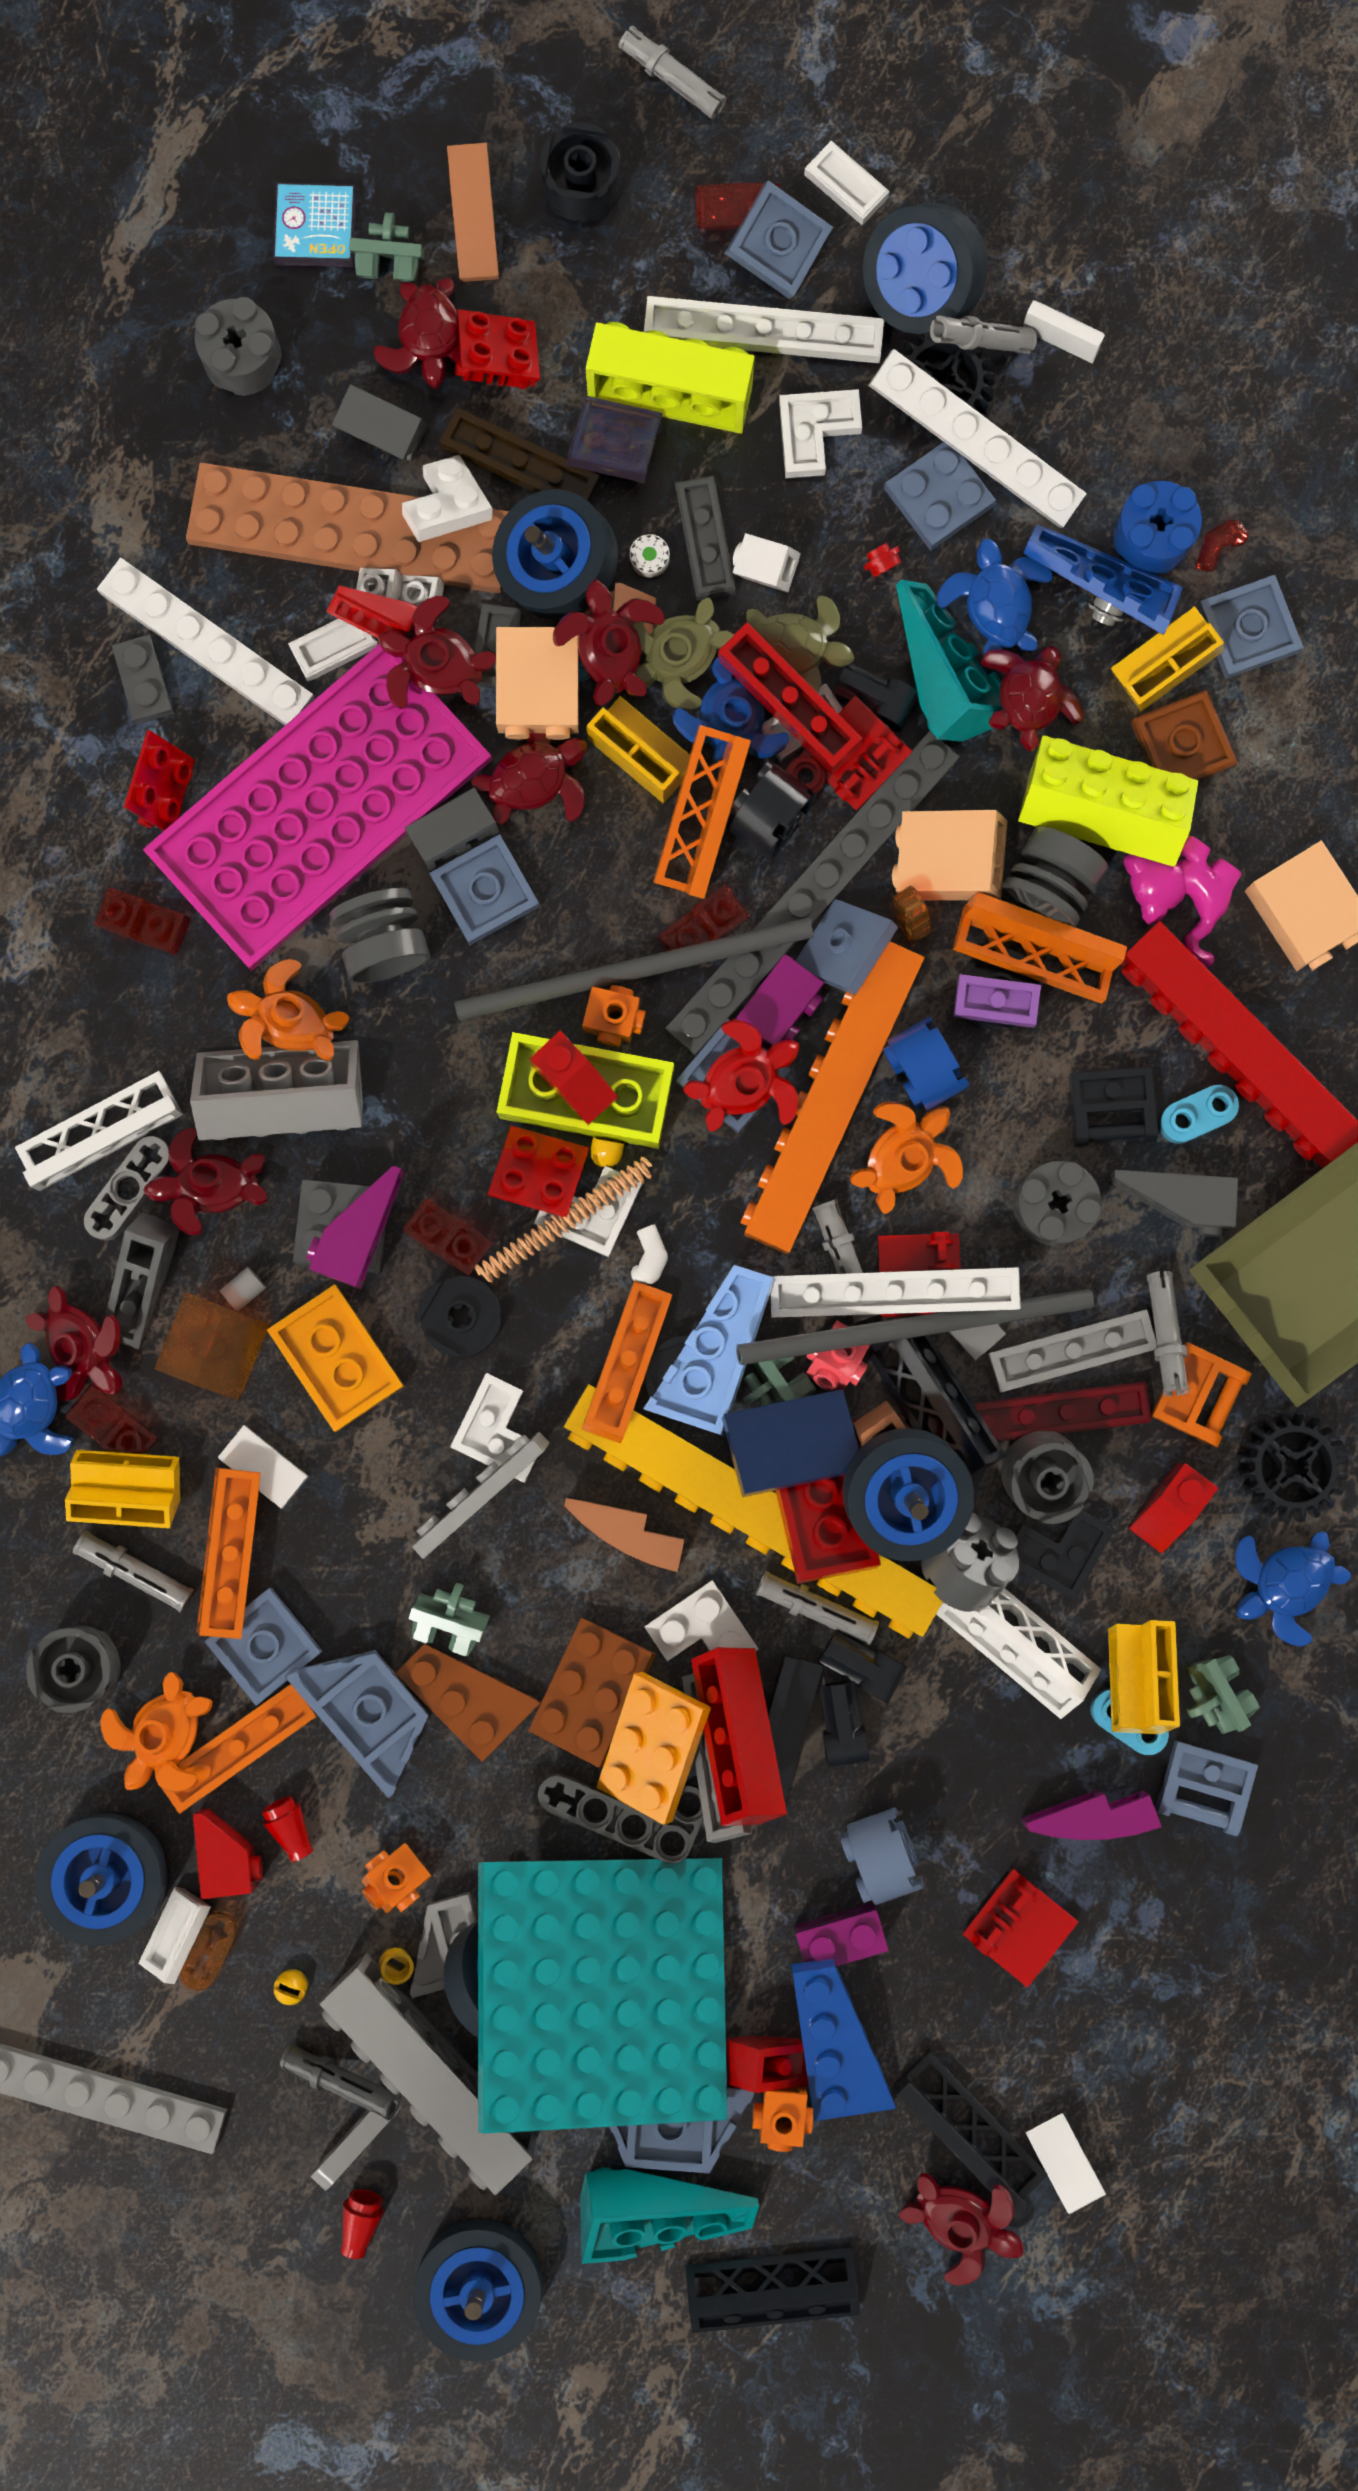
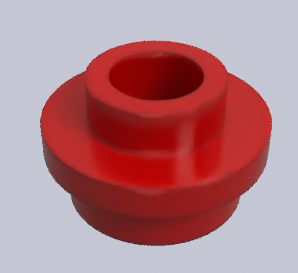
M886 542L867 553L866 555L870 562L863 565L865 571L869 569L875 578L901 563L902 561L898 555V552L901 551L899 546L897 545L890 549Z
M812 756L795 758L788 765L786 771L797 780H799L798 776L802 771L808 770L814 775L812 781L803 784L813 792L818 793L826 780L824 767Z

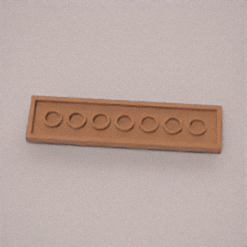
M200 463L186 540L189 545L360 571V568L396 569L401 575L439 577L445 583L444 585L501 594L502 587L496 578L493 568L492 550L499 525L509 511L492 509L491 521L418 542L402 515V503L421 497Z

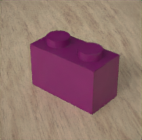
M784 954L737 1016L736 1020L745 1021L758 1028L762 1035V1045L768 1050L772 1045L782 1040H794L801 1030L795 1026L804 1013L811 1017L825 997L820 994L824 982Z
M873 1902L794 1925L804 1962L823 1961L833 1958L836 1966H840L889 1951L877 1909Z

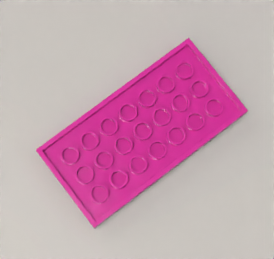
M380 644L143 849L251 971L408 835L405 830L406 826L440 807L493 760L491 754L436 694L420 689L411 681L408 687V706L406 709L397 708L392 704L386 688V678L389 671L403 661L400 657L396 658L386 653Z

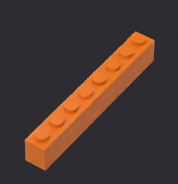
M889 941L857 994L845 993L841 1003L848 1006L842 1021L834 1018L824 1039L831 1042L829 1050L825 1057L817 1054L808 1074V1077L815 1079L809 1093L800 1091L796 1112L798 1117L792 1130L783 1128L774 1150L781 1152L775 1167L769 1164L766 1165L757 1185L764 1189L758 1204L750 1201L740 1223L747 1226L744 1236L787 1256L789 1255L925 957Z

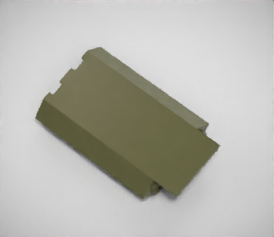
M1358 1142L1189 1269L1199 1285L1297 1408L1358 1363Z

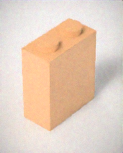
M496 627V726L498 733H505L506 738L515 740L528 739L530 733H546V738L553 740L569 739L570 734H579L578 635L563 646L556 647L553 643L555 627Z
M997 810L902 811V823L897 826L895 836L896 845L899 849L898 864L894 865L892 871V881L896 892L907 900H970L978 891L1001 900L1008 821Z
M1322 840L1254 881L1245 890V893L1296 972L1307 965L1313 971L1333 958L1330 951L1343 944L1347 950L1358 943V895Z

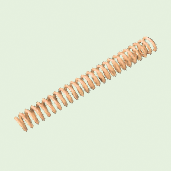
M641 1157V1164L634 1161V1169L627 1165V1173L620 1170V1177L613 1175L614 1183L610 1179H606L607 1187L604 1184H599L601 1193L596 1188H593V1196L586 1192V1200L579 1197L580 1206L572 1201L573 1210L570 1208L567 1218L559 1216L558 1219L555 1215H551L552 1223L549 1220H544L546 1229L541 1224L537 1226L539 1233L531 1228L530 1233L533 1239L527 1233H524L525 1242L517 1237L519 1248L513 1242H510L512 1252L507 1247H503L506 1258L501 1252L496 1251L498 1261L493 1256H489L491 1265L485 1260L482 1261L485 1271L479 1265H476L475 1269L478 1275L482 1274L487 1281L493 1283L492 1274L496 1278H500L499 1270L507 1274L505 1264L510 1269H514L512 1260L520 1265L519 1255L524 1260L528 1259L526 1251L534 1256L535 1251L532 1245L536 1250L541 1251L542 1247L539 1241L548 1247L549 1243L546 1236L551 1242H555L553 1232L561 1238L562 1232L560 1228L565 1233H569L566 1222L570 1227L576 1228L573 1218L579 1224H582L583 1220L580 1213L588 1220L590 1216L587 1209L593 1215H596L597 1212L593 1203L602 1211L603 1205L600 1199L606 1206H610L606 1193L613 1201L617 1202L613 1189L620 1197H624L621 1186L627 1192H631L627 1180L634 1188L638 1187L634 1176L640 1183L644 1184L645 1180L640 1170L648 1179H651L647 1166L651 1167L652 1164L645 1157Z

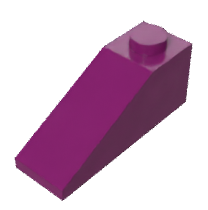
M392 1166L323 1230L321 1238L314 1237L306 1258L308 1261H311L309 1270L353 1287L362 1288L405 1175L401 1168Z

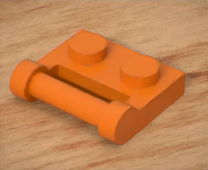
M1185 1342L1183 1345L1187 1347L1188 1355L1184 1358L1190 1392L1176 1396V1391H1173V1396H1164L1162 1389L1151 1417L1209 1446L1218 1448L1223 1438L1220 1432L1242 1385L1247 1386L1252 1373L1189 1342ZM1218 1373H1221L1227 1377V1380L1205 1427L1195 1422Z

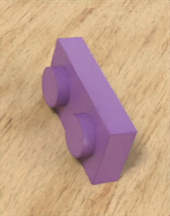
M960 974L957 982L953 1017L1034 1028L1037 1023L1041 985Z

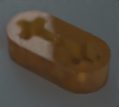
M910 885L893 895L895 918L906 938L912 944H915L931 934L929 911L918 891Z
M214 1911L206 1916L179 1973L182 1983L187 1988L195 1991L205 1990L219 1976L238 1933L237 1922L231 1914L225 1911ZM218 1921H221L225 1924L223 1931L228 1934V1938L221 1937L213 1948L208 1945L213 1934L208 1929V1925L214 1926ZM203 1954H206L210 1957L205 1965V1970L210 1973V1976L203 1975L200 1980H197L193 1977L195 1970L189 1966L190 1964L196 1965Z

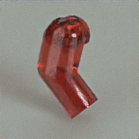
M1228 520L1208 531L1204 537L1196 567L1206 572L1215 571L1221 549L1229 545L1233 547L1244 545L1248 539V529L1240 521Z

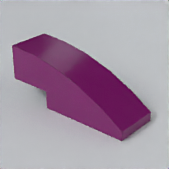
M1096 1789L1021 1818L1023 1825L1030 1832L1075 1840L1115 1839L1138 1835L1162 1827L1150 1795L1143 1790L1108 1803L1105 1794Z

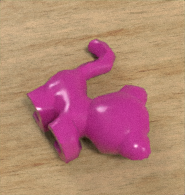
M1189 835L1180 854L1183 860L1177 861L1175 867L1131 854L1125 856L1123 864L1126 871L1131 875L1130 884L1134 896L1141 905L1142 917L1148 925L1158 923L1164 919L1168 910L1175 908L1183 900L1185 894L1192 898L1201 919L1183 937V944L1206 968L1212 966L1215 961L1214 955L1199 948V941L1212 932L1217 921L1226 913L1231 901L1232 891L1242 873L1221 858L1215 859L1208 865L1206 859L1211 849L1195 837Z

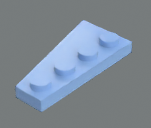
M734 1265L706 1308V1313L698 1326L689 1335L685 1342L686 1345L674 1364H671L665 1373L653 1397H650L643 1409L723 1436L725 1429L722 1416L731 1413L747 1365L739 1364L736 1346L737 1344L755 1341L775 1279L771 1276Z

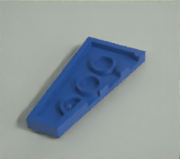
M1039 524L1036 525L1023 553L1163 635L1171 621L1183 589L1182 586Z
M834 1959L791 1964L814 2121L897 2109L893 2094L872 2051L863 2025L858 2019Z

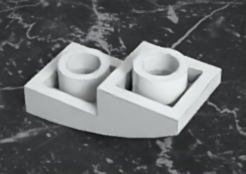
M360 568L356 590L419 606L429 598L442 596L445 583L439 577L401 575L396 569Z
M1063 2113L1026 2132L1068 2214L1106 2195Z

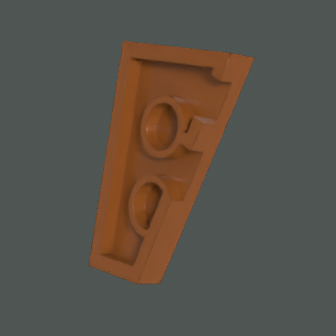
M425 1643L395 1673L482 1762L542 1702L497 1678H493L471 1667L469 1664L428 1643Z

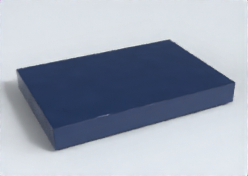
M843 1389L731 1412L722 1416L742 1497L844 1476L850 1461L859 1450Z

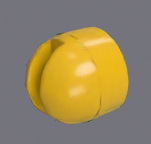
M593 1137L590 1149L593 1162L600 1167H614L619 1163L623 1155L624 1143Z
M393 1947L387 1949L381 1955L378 1968L382 1978L387 1983L399 1985L411 1977L414 1964L410 1955L404 1949ZM393 1958L403 1963L404 1966L402 1969H399L388 1961Z
M296 1969L283 1971L274 1982V1995L284 2005L299 2003L308 1991L306 1976ZM280 1984L300 1990L299 1995L281 1990L279 1988Z

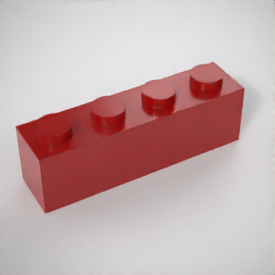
M748 622L718 650L719 662L831 775L861 747L862 737Z
M718 1647L691 1659L698 1701L711 1707L704 1727V1734L721 1826L760 1825L787 1815L755 1648Z

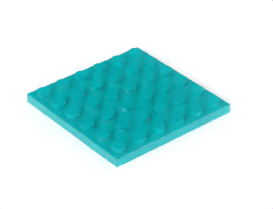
M722 1858L683 1859L681 1862L673 1864L659 1859L478 1862V2132L489 2134L727 2120Z

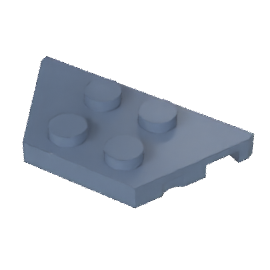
M376 1650L289 1671L285 1678L387 1798L391 1797L396 1789V1784L404 1766L411 1756L417 1737L420 1735L428 1718L427 1710Z
M727 2084V2120L610 2127L618 2144V2150L625 2167L710 2173L720 2156L721 2149L737 2127L736 2123L747 2104L752 2101L754 2093Z

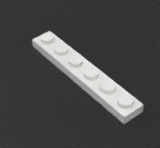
M647 296L644 332L657 330L665 333L669 338L683 341L690 338L699 339L707 343L708 346L716 348L737 347L745 351L880 363L884 320L873 317Z
M895 349L890 352L868 386L1059 528L1065 526L1087 494Z
M121 557L98 586L97 590L103 597L283 725L289 723L315 700L314 695Z
M1019 1267L771 1276L775 1279L771 1290V1318L1021 1309Z

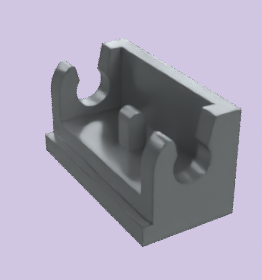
M351 384L332 423L333 427L388 452L403 461H411L424 434H426L429 428L422 418Z
M475 788L405 827L407 834L429 872L500 834L494 818Z

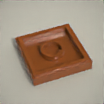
M1207 690L1136 717L1131 721L1146 761L1151 767L1171 773H1181L1195 780H1202L1235 767L1238 763Z

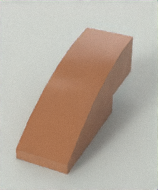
M487 143L447 146L460 282L499 279Z
M568 1497L565 1499L564 1506L581 1524L606 1543L650 1565L678 1572L684 1538L644 1530L647 1514Z

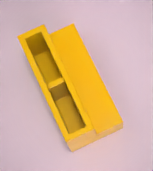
M1194 606L1171 623L1164 635L1161 633L1156 634L1114 665L1111 670L1140 712H1142L1224 652V642L1210 622L1207 623Z
M621 696L608 710L603 707L586 726L588 740L663 804L681 785L690 754Z
M76 1450L70 1462L71 1487L65 1498L66 1521L156 1528L171 1527L181 1501L179 1457Z
M1150 1620L1143 1625L1115 1624L1108 1628L1112 1732L1164 1734L1180 1727L1175 1621Z

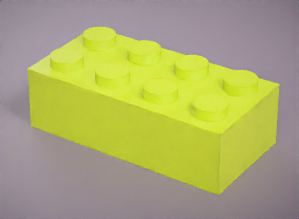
M596 322L586 364L588 401L742 434L752 393L755 356L749 355L746 351L737 347L721 349L708 346L707 343L699 339L690 338L683 341L669 338L668 335L657 330H649L645 333L631 330L619 322H608L607 324Z
M1043 735L1029 773L1018 821L1036 827L1045 826L1053 828L1080 840L1175 867L1191 829L1199 780L1188 778L1181 773H1171L1157 769L1143 762L1116 757L1102 750H1093L1075 745L1065 739H1055Z
M512 1032L497 1107V1114L500 1119L659 1149L674 1073L673 1062L574 1044L618 1096V1099L588 1126L531 1065L529 1058L550 1039Z

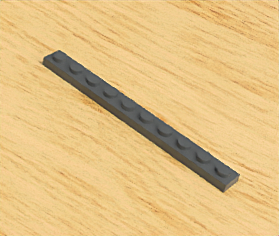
M929 731L912 750L913 752L878 788L752 931L809 917L811 925H813L832 904L834 899L843 892L896 832L897 826L902 823V811H914L959 761L960 756ZM798 941L728 957L668 1024L665 1032L696 1057L722 1024L733 1016L771 973L783 955H787Z

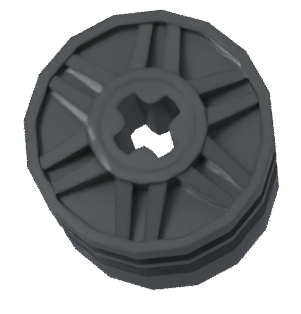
M1045 826L1036 827L1021 852L1023 859L1028 864H1014L1010 871L1012 877H1007L1001 887L1002 894L1013 905L1076 927L1080 920L1078 914L1084 913L1088 906L1082 894L1091 895L1096 892L1109 869L1108 864L1095 850L1071 835Z
M390 888L365 893L343 902L329 913L332 926L339 928L335 932L337 942L344 944L355 943L341 953L351 983H371L389 979L412 971L430 960V953L423 930L416 928L405 929L418 919L416 909L410 908L413 905V898L409 889Z

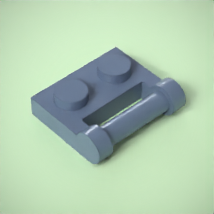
M1175 1740L1163 1786L1156 1801V1813L1170 1816L1173 1813L1223 1828L1224 1833L1238 1836L1243 1824L1258 1765ZM1182 1786L1231 1801L1230 1809L1225 1812L1176 1797L1178 1788Z

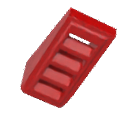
M338 586L326 612L378 638L379 634L389 630L399 631L407 635L413 623V614L418 606Z

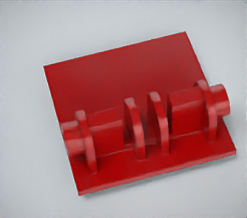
M457 310L460 359L456 361V376H462L463 381L482 382L484 373H486L485 382L491 385L494 375H497L498 386H503L505 382V386L517 387L522 390H526L527 386L534 387L535 382L540 381L535 321L478 311Z
M855 695L838 714L862 737L861 747L833 775L826 769L825 773L826 781L835 789L834 792L858 811L913 751ZM806 749L800 754V756H812Z
M147 730L123 806L139 816L137 822L139 825L147 828L156 826L165 831L179 818L187 785L192 777L195 759L151 730Z
M511 1125L488 1191V1196L567 1218L578 1182L582 1179L589 1147Z
M933 1232L932 1234L878 1236L879 1272L961 1269L959 1233ZM938 1312L881 1314V1317L920 1316Z
M1013 1868L962 1935L971 1941L981 1953L989 1956L1028 1988L1079 1921Z

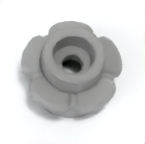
M1097 596L1094 602L1089 601L1088 606L1094 610L1092 618L1102 624L1114 626L1115 621L1121 622L1125 619L1123 611Z

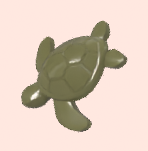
M818 596L816 600L818 608L817 621L796 613H783L765 618L762 612L757 609L747 610V622L817 693H819L822 684L818 668L821 662L830 667H843L854 661L853 652L847 645L835 641L828 642L827 640L838 631L840 615L833 600L826 596Z
M710 598L703 599L698 604L695 616L684 615L668 618L663 624L658 625L651 635L646 631L643 622L633 625L640 638L641 655L645 656V662L638 664L634 675L644 681L646 689L653 685L656 680L661 682L662 694L666 702L674 708H681L689 712L698 710L701 707L702 700L688 691L683 684L701 676L711 664L716 650L720 649L734 636V634L727 630L719 631L718 624L711 620L714 615V606Z

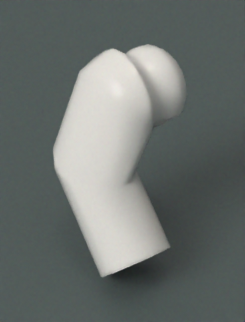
M655 1224L637 1231L645 1252L639 1265L632 1268L631 1276L633 1281L645 1285L648 1283L653 1284L660 1278L668 1260L666 1249Z

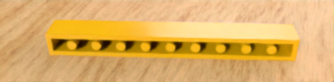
M588 1384L564 1425V1428L571 1431L567 1439L588 1451L592 1444L607 1452L603 1458L606 1462L623 1472L628 1465L642 1473L639 1478L640 1482L659 1493L663 1486L677 1493L674 1500L676 1503L693 1513H696L699 1507L713 1514L709 1521L710 1523L729 1534L732 1533L734 1528H737L749 1535L745 1542L746 1544L767 1555L770 1548L785 1556L781 1564L794 1571L776 1493L770 1491L742 1497L735 1469L634 1410L621 1444L582 1430L596 1389ZM880 1554L881 1565L877 1569L820 1579L816 1584L837 1597L842 1590L855 1597L856 1600L852 1606L872 1618L875 1617L877 1612L884 1614L892 1619L888 1627L908 1639L911 1638L913 1632L921 1637L924 1636L943 1603L934 1593L937 1589L935 1586Z

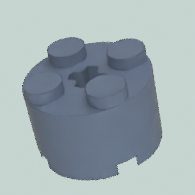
M896 1807L847 1824V1831L844 1832L845 1837L841 1838L843 1850L848 1861L856 1860L859 1869V1877L856 1878V1884L864 1903L872 1900L875 1905H879L924 1889L923 1877L914 1879L916 1874L913 1868L919 1866L904 1822L902 1820L895 1823L893 1820L896 1819L899 1813Z

